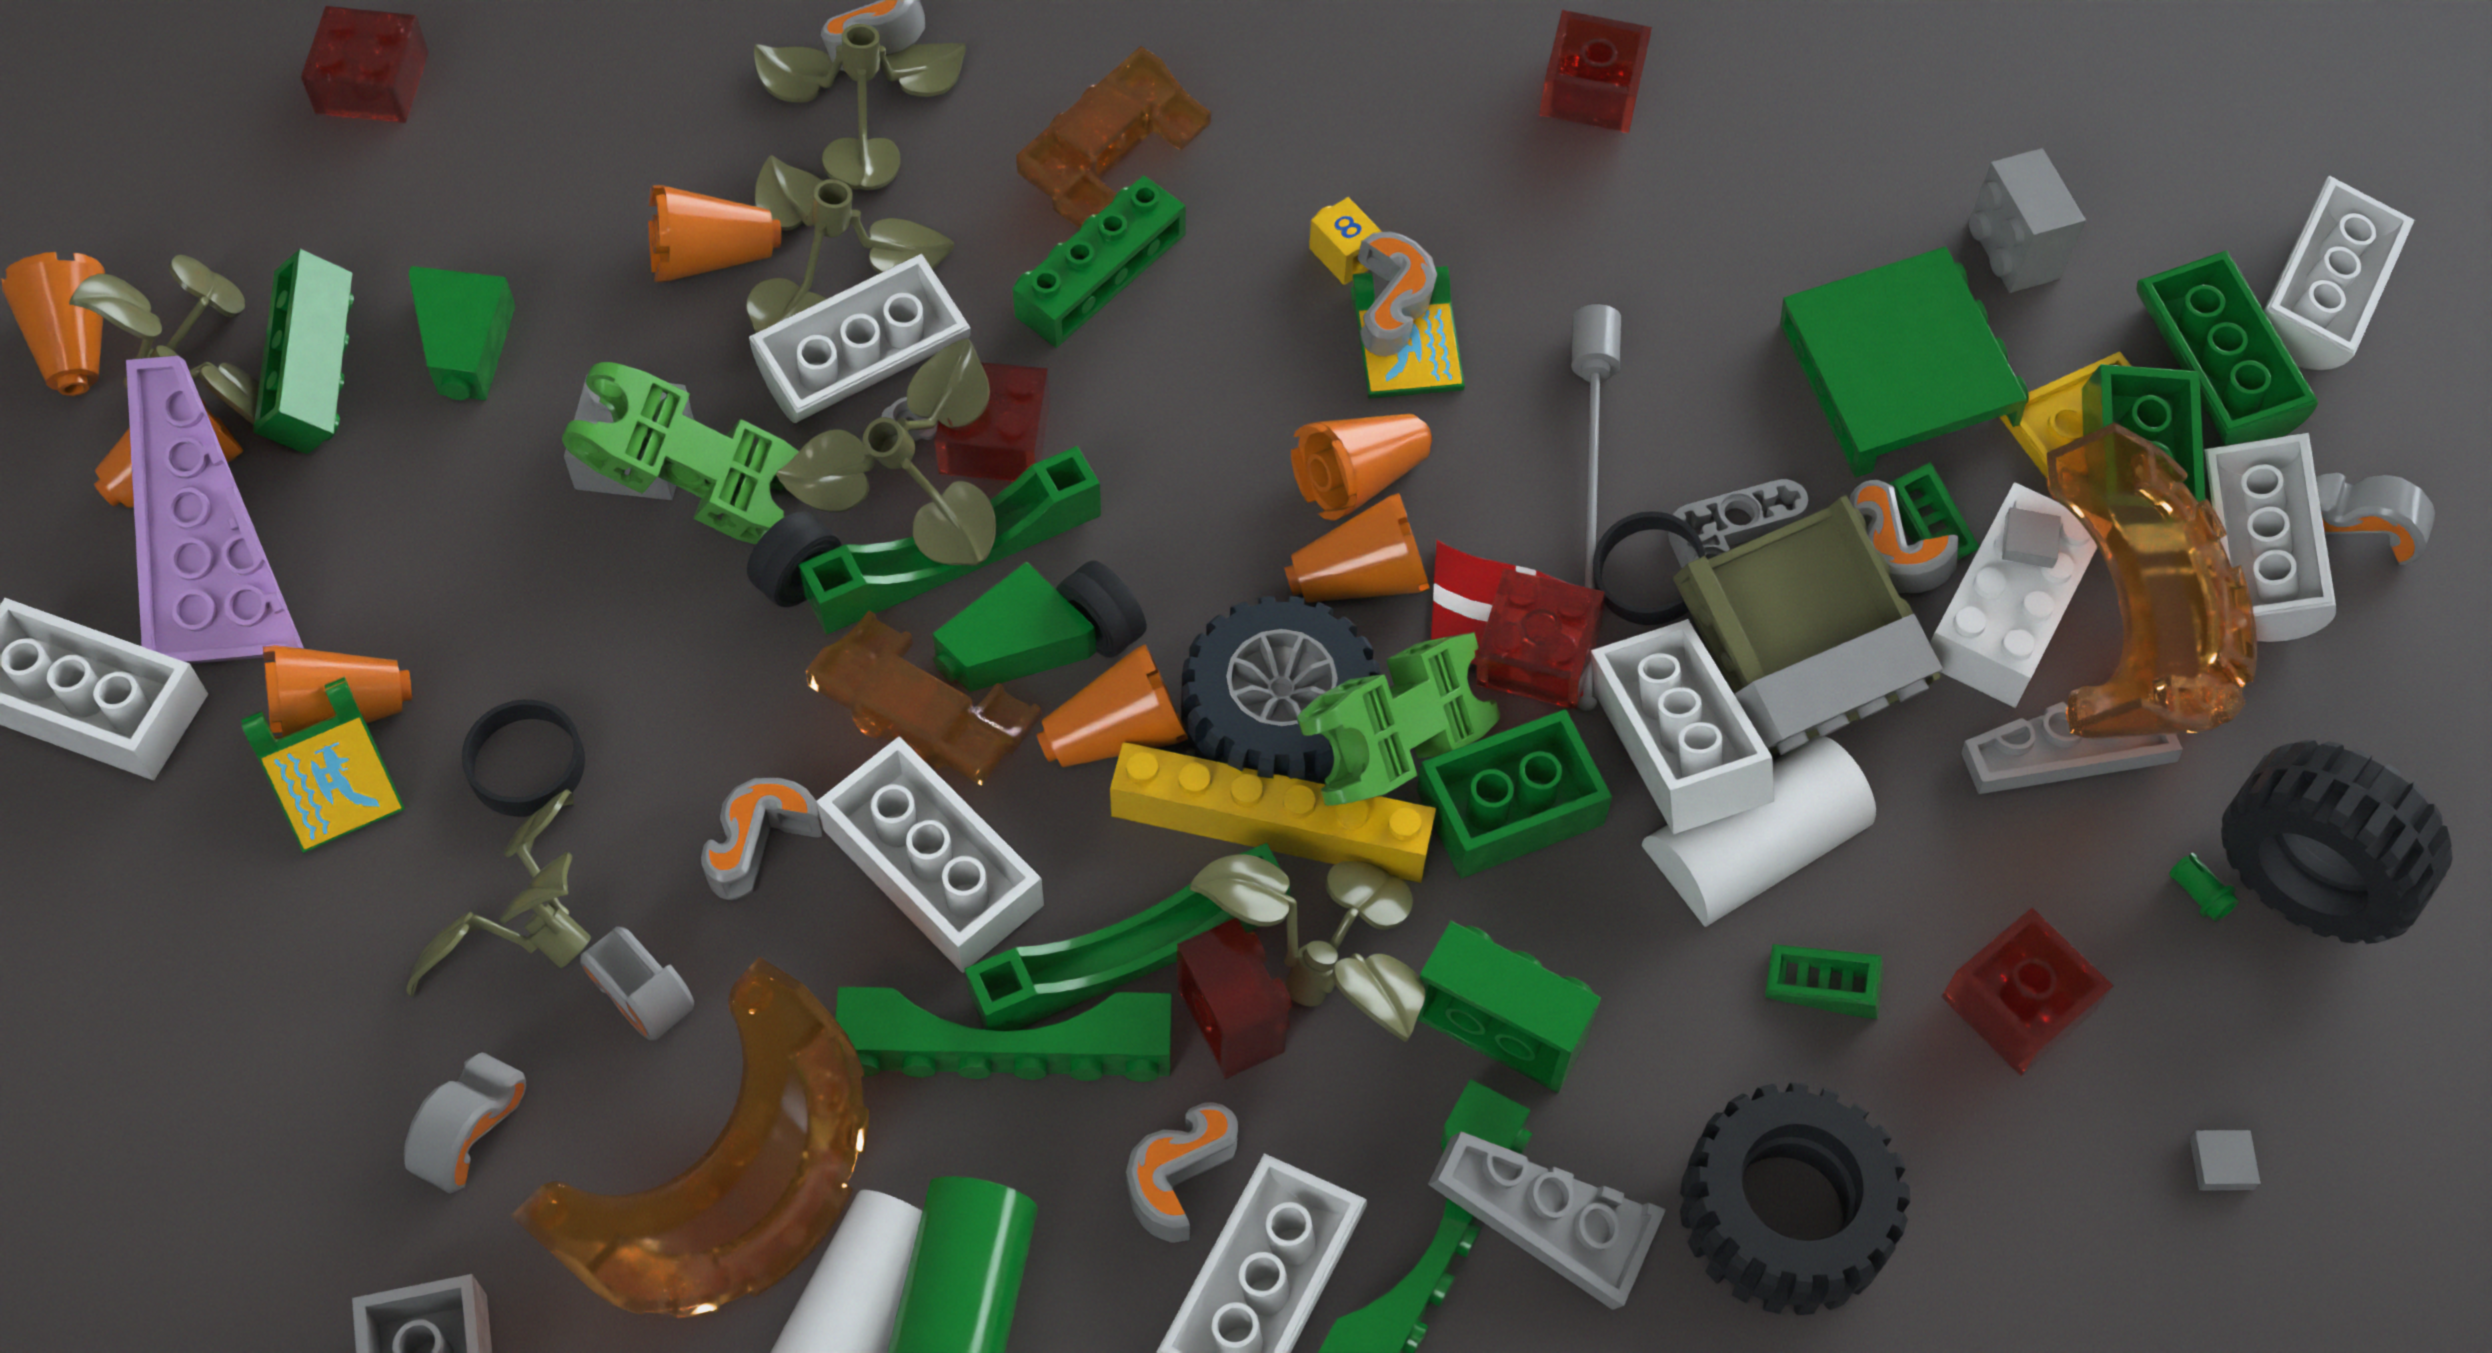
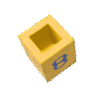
M1347 197L1334 206L1322 208L1311 219L1309 249L1345 285L1352 281L1353 274L1365 273L1369 270L1358 260L1361 241L1373 233H1380L1382 231Z

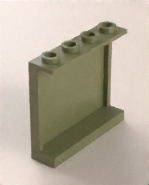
M1847 495L1840 497L1826 509L1707 560L1706 556L1689 562L1673 577L1719 671L1733 694L1753 681L1913 614L1907 601L1899 597L1890 580V569L1886 559L1882 554L1875 551L1866 533L1867 526L1862 513L1852 506ZM1937 672L1925 681L1930 686L1939 680L1941 676ZM1896 694L1886 698L1889 705L1900 701ZM1857 712L1847 715L1850 723L1860 719ZM1817 729L1806 733L1808 739L1820 735ZM1777 747L1768 750L1772 758L1780 755Z

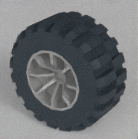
M1275 596L1260 597L1258 604L1249 607L1247 601L1230 607V616L1228 618L1220 614L1206 624V635L1201 633L1195 637L1189 647V658L1184 660L1181 687V720L1188 740H1186L1188 747L1195 749V757L1226 763L1240 771H1243L1244 768L1258 770L1257 776L1273 779V774L1287 776L1289 779L1296 778L1326 785L1325 779L1330 775L1334 764L1332 746L1329 740L1322 734L1302 735L1297 717L1315 698L1347 680L1381 675L1379 663L1373 660L1374 650L1368 639L1364 636L1356 638L1357 626L1347 617L1342 616L1337 620L1333 617L1332 608L1321 603H1317L1315 608L1304 605L1305 598L1289 596V602H1275Z

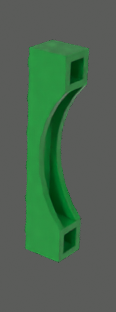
M1075 446L1031 465L1018 479L989 500L996 519L995 541L986 560L977 566L944 565L935 562L919 550L913 536L877 544H845L798 564L805 596L825 634L828 635L1100 517V483L1079 447Z
M1267 843L1241 853L1262 858L1280 869ZM1190 883L1169 898L1117 924L1065 941L1038 946L1015 947L964 968L968 993L985 1030L1015 1031L1261 926L1244 922L1224 911L1208 897L1189 890ZM1290 886L1286 892L1288 896H1290Z
M838 987L833 1052L838 1070H846L849 1074L862 1077L877 1075L879 1071H902L903 1074L916 1078L930 1077L935 1072H958L960 1076L971 1079L986 1078L991 1073H1013L1016 1077L1026 1080L1042 1079L1047 1074H1069L1070 1077L1081 1081L1098 1080L1103 1075H1125L1127 1079L1132 1081L1149 1082L1156 1080L1159 1076H1170L1172 993L1116 992L1096 1007L1064 1022L1030 1030L994 1031L970 1028L941 1019L913 1004L895 988Z
M1470 1078L1444 1125L1440 1142L1442 1154L1451 1136L1464 1132L1523 1155L1533 1135L1532 1132L1525 1129L1530 1109ZM1446 1197L1443 1218L1434 1240L1416 1267L1387 1294L1360 1310L1337 1318L1318 1353H1416L1429 1328L1427 1324L1421 1322L1431 1303L1440 1308L1454 1283L1456 1276L1448 1273L1457 1254L1467 1258L1479 1237L1482 1228L1474 1224L1477 1218Z

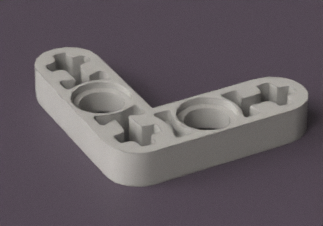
M1781 479L1686 504L1678 508L1673 515L1690 524L1693 529H1701L1698 536L1702 541L1705 556L1708 560L1729 551V546L1759 538L1803 519L1809 499L1807 492L1800 484L1792 480ZM1776 499H1781L1785 505L1793 504L1792 510H1787L1783 504L1775 505ZM1735 508L1744 510L1751 517V522L1741 526L1735 525L1728 521L1725 512ZM1764 511H1767L1766 516H1765V518H1764V517H1763V512H1764ZM1711 516H1713L1714 522L1709 523ZM1668 532L1669 542L1681 568L1687 563L1699 559L1697 552L1688 541L1675 533Z

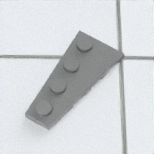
M2142 669L2128 675L2126 682L2113 687L2105 684L2092 689L2086 698L2066 705L2062 701L2047 707L2044 715L2029 721L2020 718L1965 740L1961 754L1978 794L2174 763L2178 762L2183 748L2145 670Z
M1464 1132L1451 1136L1428 1183L1429 1186L1612 1310L1625 1305L1666 1209L1651 1203L1642 1205L1624 1198V1193L1606 1186L1597 1188L1573 1178L1574 1174L1559 1168L1552 1167L1547 1169L1531 1163L1522 1154Z

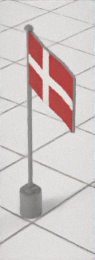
M1592 304L1579 308L1573 314L1571 368L1576 375L1590 382L1585 590L1537 570L1472 556L1436 539L1431 640L1475 632L1479 648L1474 651L1476 657L1471 661L1469 667L1532 681L1576 699L1578 707L1583 711H1590L1597 704V699L1592 697L1593 668L1591 650H1593L1595 576L1593 558L1596 550L1600 382L1606 381L1620 370L1621 315L1613 307L1602 304Z

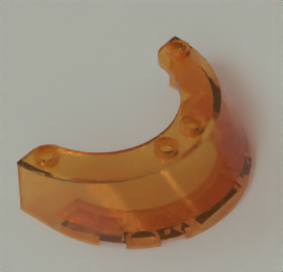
M2115 422L2047 452L2048 476L2046 482L2048 490L2055 500L2059 501L2077 518L2098 546L2114 580L2119 596V609L2123 617V649L2115 673L2105 684L2093 687L2082 686L2071 691L2068 697L2066 719L2070 733L2093 740L2202 733L2232 721L2246 704V700L2242 695L2244 685L2254 681L2257 664L2256 624L2241 565L2234 568L2231 567L2220 541L2221 538L2227 535V532L2208 499L2200 502L2196 500L2182 482L2186 480L2188 474L2173 458L2153 443Z
M760 956L737 979L728 997L729 1011L737 1026L742 1046V1079L731 1116L716 1141L706 1153L692 1166L670 1181L632 1194H597L573 1187L562 1181L546 1183L534 1191L511 1215L518 1224L587 1287L601 1298L622 1309L641 1315L644 1312L672 1314L676 1319L698 1317L720 1312V1305L748 1293L752 1297L760 1295L795 1270L815 1250L840 1216L852 1193L853 1188L848 1185V1182L854 1170L858 1154L865 1153L869 1129V1109L863 1104L860 1077L864 1076V1071L858 1054L846 1032L802 982Z

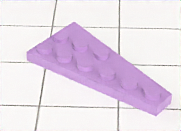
M179 356L126 360L142 647L189 664L263 658L262 646L279 645L304 649L185 360Z

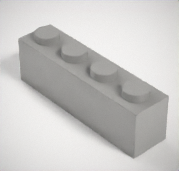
M1911 614L1753 681L1734 695L1766 748L1770 750L1777 747L1780 755L1809 742L1806 733L1817 729L1821 737L1826 736L1848 725L1850 722L1847 715L1857 712L1862 720L1890 706L1886 699L1896 694L1900 702H1903L1926 691L1929 687L1925 680L1943 668L1915 614Z

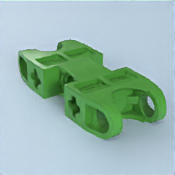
M601 362L591 366L586 378L587 387L600 397L599 402L608 408L612 414L613 422L597 421L596 424L588 421L573 420L567 424L562 441L567 450L597 473L641 494L659 477L699 496L701 500L693 519L747 543L756 545L775 523L785 517L783 516L784 510L779 508L773 501L770 488L782 490L784 485L780 482L776 473L799 452L786 441L742 419L726 435H723L683 415L682 413L690 393L645 371L613 362ZM662 392L666 393L665 398L660 400ZM754 437L757 438V443L752 445ZM631 468L628 475L624 474L625 470ZM722 514L721 520L717 519V516Z
M1475 632L1416 643L1386 659L1394 683L1390 687L1385 674L1349 679L1321 694L1301 711L1297 721L1302 735L1322 734L1329 740L1333 749V768L1330 775L1325 779L1326 785L1320 790L1326 806L1346 804L1387 794L1417 776L1410 749L1415 748L1418 758L1438 756L1475 742L1483 737L1499 721L1501 714L1496 700L1480 701L1472 694L1469 688L1467 678L1468 667L1476 657L1474 651L1479 648Z

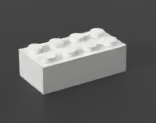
M2014 482L1930 642L1943 668L1939 672L2016 708L2108 525ZM2010 507L2061 516L2058 560L2054 568L2002 559L2005 516Z
M4 598L0 604V725L154 781L208 696L206 689L192 666L187 662Z
M1688 619L1591 650L1595 695L1673 835L1774 802L1773 758Z
M900 736L816 801L823 830L962 973L965 972L964 968L976 963L1044 906L1041 877Z

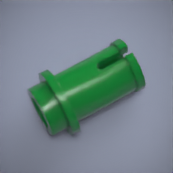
M2195 852L2182 858L2169 872V876L2201 907L2199 914L2202 917L2210 916L2214 922H2217L2233 911L2239 903V900L2234 895L2236 892L2234 886H2225L2199 859Z

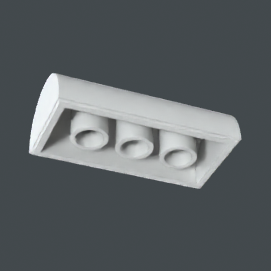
M2328 176L2324 181L2264 309L2296 365L2313 370H2328L2340 367L2355 355L2414 223V219L2331 176Z
M920 254L749 336V341L758 368L771 394L784 414L793 423H797L935 355L952 343L969 338L970 326L924 256Z
M2309 433L2205 449L2227 618L2231 630L2246 639L2278 642L2305 637L2326 627L2336 615V602Z
M1814 736L1809 739V742L1773 761L1774 802L1674 835L1667 824L1643 840L1641 846L1704 927L1709 926L1873 825L1876 817V805L1869 783L1854 759L1834 740L1826 736Z
M1264 1153L1156 1353H1291L1366 1209L1367 1200Z
M872 1190L859 1191L770 1353H887L922 1211L900 1199Z

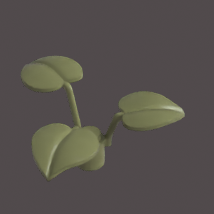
M854 24L843 31L842 46L836 47V57L833 63L828 54L818 49L798 46L767 47L755 44L754 62L757 76L763 87L774 97L788 102H808L815 99L819 94L820 87L830 88L833 85L841 66H843L848 76L852 80L857 81L859 139L844 137L828 144L822 153L823 169L831 179L842 181L852 189L875 190L893 181L900 170L901 159L898 147L893 141L887 138L867 139L866 81L871 80L881 66L887 80H899L900 88L910 95L930 97L944 94L952 89L958 81L966 53V44L911 45L903 51L886 55V48L880 46V35L874 27L866 24Z
M770 155L765 161L756 181L755 206L769 209L772 219L780 220L781 230L783 231L793 230L804 223L807 226L814 225L815 235L801 286L799 287L793 281L785 278H771L761 281L748 295L746 303L748 319L756 334L826 300L819 294L809 292L823 237H838L849 228L850 224L853 226L861 245L871 249L869 263L878 273L889 270L920 254L924 256L933 270L952 252L954 242L931 228L899 218H885L875 221L870 227L868 237L860 221V211L851 210L852 190L846 183L835 179L823 181L809 172L789 166L773 155Z
M186 255L175 256L169 263L170 274L183 289L200 299L166 346L159 345L155 349H151L153 340L162 332L160 320L155 314L150 313L151 304L148 299L122 279L109 274L90 276L78 286L69 304L91 310L122 330L143 339L139 353L134 359L179 356L174 352L208 304L224 316L233 318L237 317L244 310L245 299L241 291L230 280L216 272L210 271L201 262ZM205 362L189 371L192 379L199 377L212 393L254 425L260 382L229 363H222L217 368L212 363ZM126 375V377L123 379V383L126 389L128 390Z
M965 338L948 345L926 361L911 379L907 390V406L913 414L921 418H928L927 420L907 421L905 418H899L895 421L888 417L877 418L866 427L863 434V443L858 437L846 430L834 429L822 432L808 441L790 462L777 471L776 475L780 482L791 494L806 505L824 512L840 513L856 507L867 497L869 481L865 472L874 468L875 459L884 467L890 469L902 467L933 500V502L924 505L918 510L913 521L912 535L919 550L929 559L944 565L977 566L984 562L993 547L996 534V519L991 502L981 489L966 481L952 483L940 495L911 462L915 453V443L912 436L908 433L911 430L932 429L936 426L938 420L950 429H960L973 423L982 415L989 401L990 388L987 375L973 343Z
M566 789L557 794L542 808L528 817L515 832L503 852L506 858L511 857L517 852L533 879L527 889L523 890L511 901L499 918V921L505 924L517 915L532 908L535 913L524 925V928L530 933L529 936L526 937L481 916H474L471 911L466 912L443 928L423 949L413 967L407 984L406 992L412 998L414 997L419 978L449 954L465 935L477 929L487 930L519 944L530 954L538 948L560 969L570 963L588 944L591 936L568 915L570 911L557 898L568 895L567 873L572 861V855L566 851L547 864L542 870L538 868L531 856V848L535 837L550 824L560 808L574 805V796L571 791Z
M1237 854L1222 857L1211 862L1195 876L1189 890L1208 897L1224 911L1244 922L1256 926L1269 927L1281 923L1287 916L1288 952L1284 959V964L1290 966L1291 969L1284 982V989L1292 1000L1304 1006H1318L1324 1002L1327 993H1331L1336 984L1340 992L1371 1019L1404 1042L1408 1041L1425 1000V988L1419 976L1409 966L1388 955L1373 954L1365 960L1360 954L1354 953L1349 958L1339 961L1336 951L1358 915L1372 927L1381 930L1395 928L1407 919L1412 908L1413 898L1409 887L1397 876L1389 875L1386 870L1361 861L1337 863L1327 874L1325 880L1326 890L1336 903L1349 910L1329 944L1316 940L1301 947L1298 951L1297 902L1293 897L1286 895L1290 882L1288 876L1281 869L1262 858Z

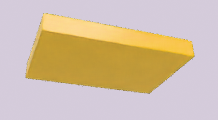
M2120 351L2028 392L2029 401L2025 405L2019 426L2013 427L2007 415L2000 416V419L2052 487L2084 473L2082 387L2100 364L2131 366Z

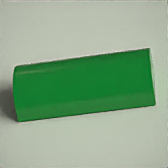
M2227 250L2138 280L2136 286L2137 294L2181 370L2199 371L2201 404L2225 446L2284 437L2298 428L2312 415L2319 403L2318 399Z
M944 1176L930 1179L887 1353H1005L1038 1213V1207L1032 1199L1012 1188L982 1179L960 1176Z

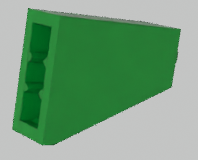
M411 266L408 275L425 358L438 395H445L455 400H465L467 398L487 400L516 307L506 277Z
M1025 562L932 634L936 654L933 657V661L937 669L950 682L957 679L969 692L1089 659L1096 653L1095 627L1028 562Z

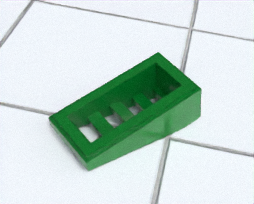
M1931 462L1889 483V485L1894 487L1902 527L1914 544L1921 540L1956 535L1958 536L1959 543L1957 561L1979 550L1980 546ZM1918 489L1923 497L1912 502L1908 494ZM1930 505L1935 512L1921 518L1917 510ZM1941 520L1947 528L1931 535L1927 527Z
M1772 944L1765 992L1766 998L1855 1017L1878 1019L1884 976L1882 955ZM1788 962L1798 964L1795 986L1785 985ZM1810 967L1820 969L1817 988L1808 987ZM1833 972L1842 974L1840 990L1830 989ZM1855 976L1865 978L1863 993L1853 992Z

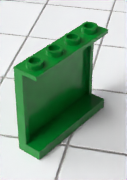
M1946 246L1783 297L1780 326L1855 478L1872 473L1878 455L2003 415H2007L2013 427L2020 425L2025 405L2029 401L2026 383L2021 376L2014 375L2008 363V353L2003 340L2000 337H1994L1988 326V316L1984 304L1981 300L1973 298L1968 288L1967 274L1963 265L1960 262H1954Z

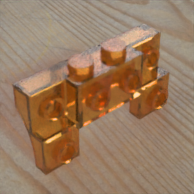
M1140 46L1097 85L1089 86L1082 94L1081 99L1066 112L1057 114L1049 127L1016 155L1017 173L1052 197L1054 211L1078 228H1081L1089 216L1099 214L1113 201L1117 194L1099 180L1152 132L1179 150H1182L1211 124V111L1198 103L1182 88L1162 59L1143 46Z
M870 610L846 636L834 644L824 647L805 670L808 686L850 709L854 724L864 734L875 739L881 736L890 742L900 736L928 764L939 770L945 764L980 785L984 783L1006 752L1011 755L1014 754L1041 717L1040 706L1034 703L1030 707L1004 692V686L996 683L988 695L973 709L971 697L902 659L913 644L912 635L907 631L901 634L876 620V614Z

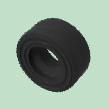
M805 511L794 512L775 523L758 541L748 560L747 576L751 583L776 605L784 608L796 606L807 600L798 564L842 546L841 541L833 531L824 526L813 514Z
M1098 561L1086 562L1073 574L1062 580L1056 588L1058 593L1095 627L1096 652L1105 657L1112 658L1119 655L1130 644L1142 637L1147 629L1144 613L1132 592L1111 569Z

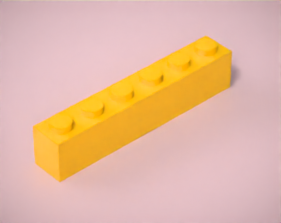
M1126 742L1122 743L1110 786L1111 817L1251 847H1258L1267 843L1271 851L1335 865L1343 861H1361L1386 870L1389 875L1397 876L1400 879L1422 882L1436 808L1381 796L1346 804L1326 806L1320 791L1325 784L1296 778L1289 779L1287 776L1273 774V779L1257 776L1258 770L1244 768L1243 771H1240L1226 763Z

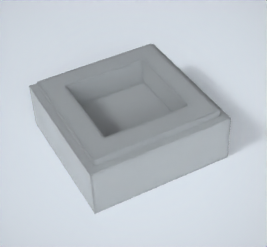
M2010 507L2005 516L2002 559L2054 568L2058 560L2061 516Z
M2197 1130L2189 1137L2199 1191L2255 1190L2261 1184L2251 1130Z

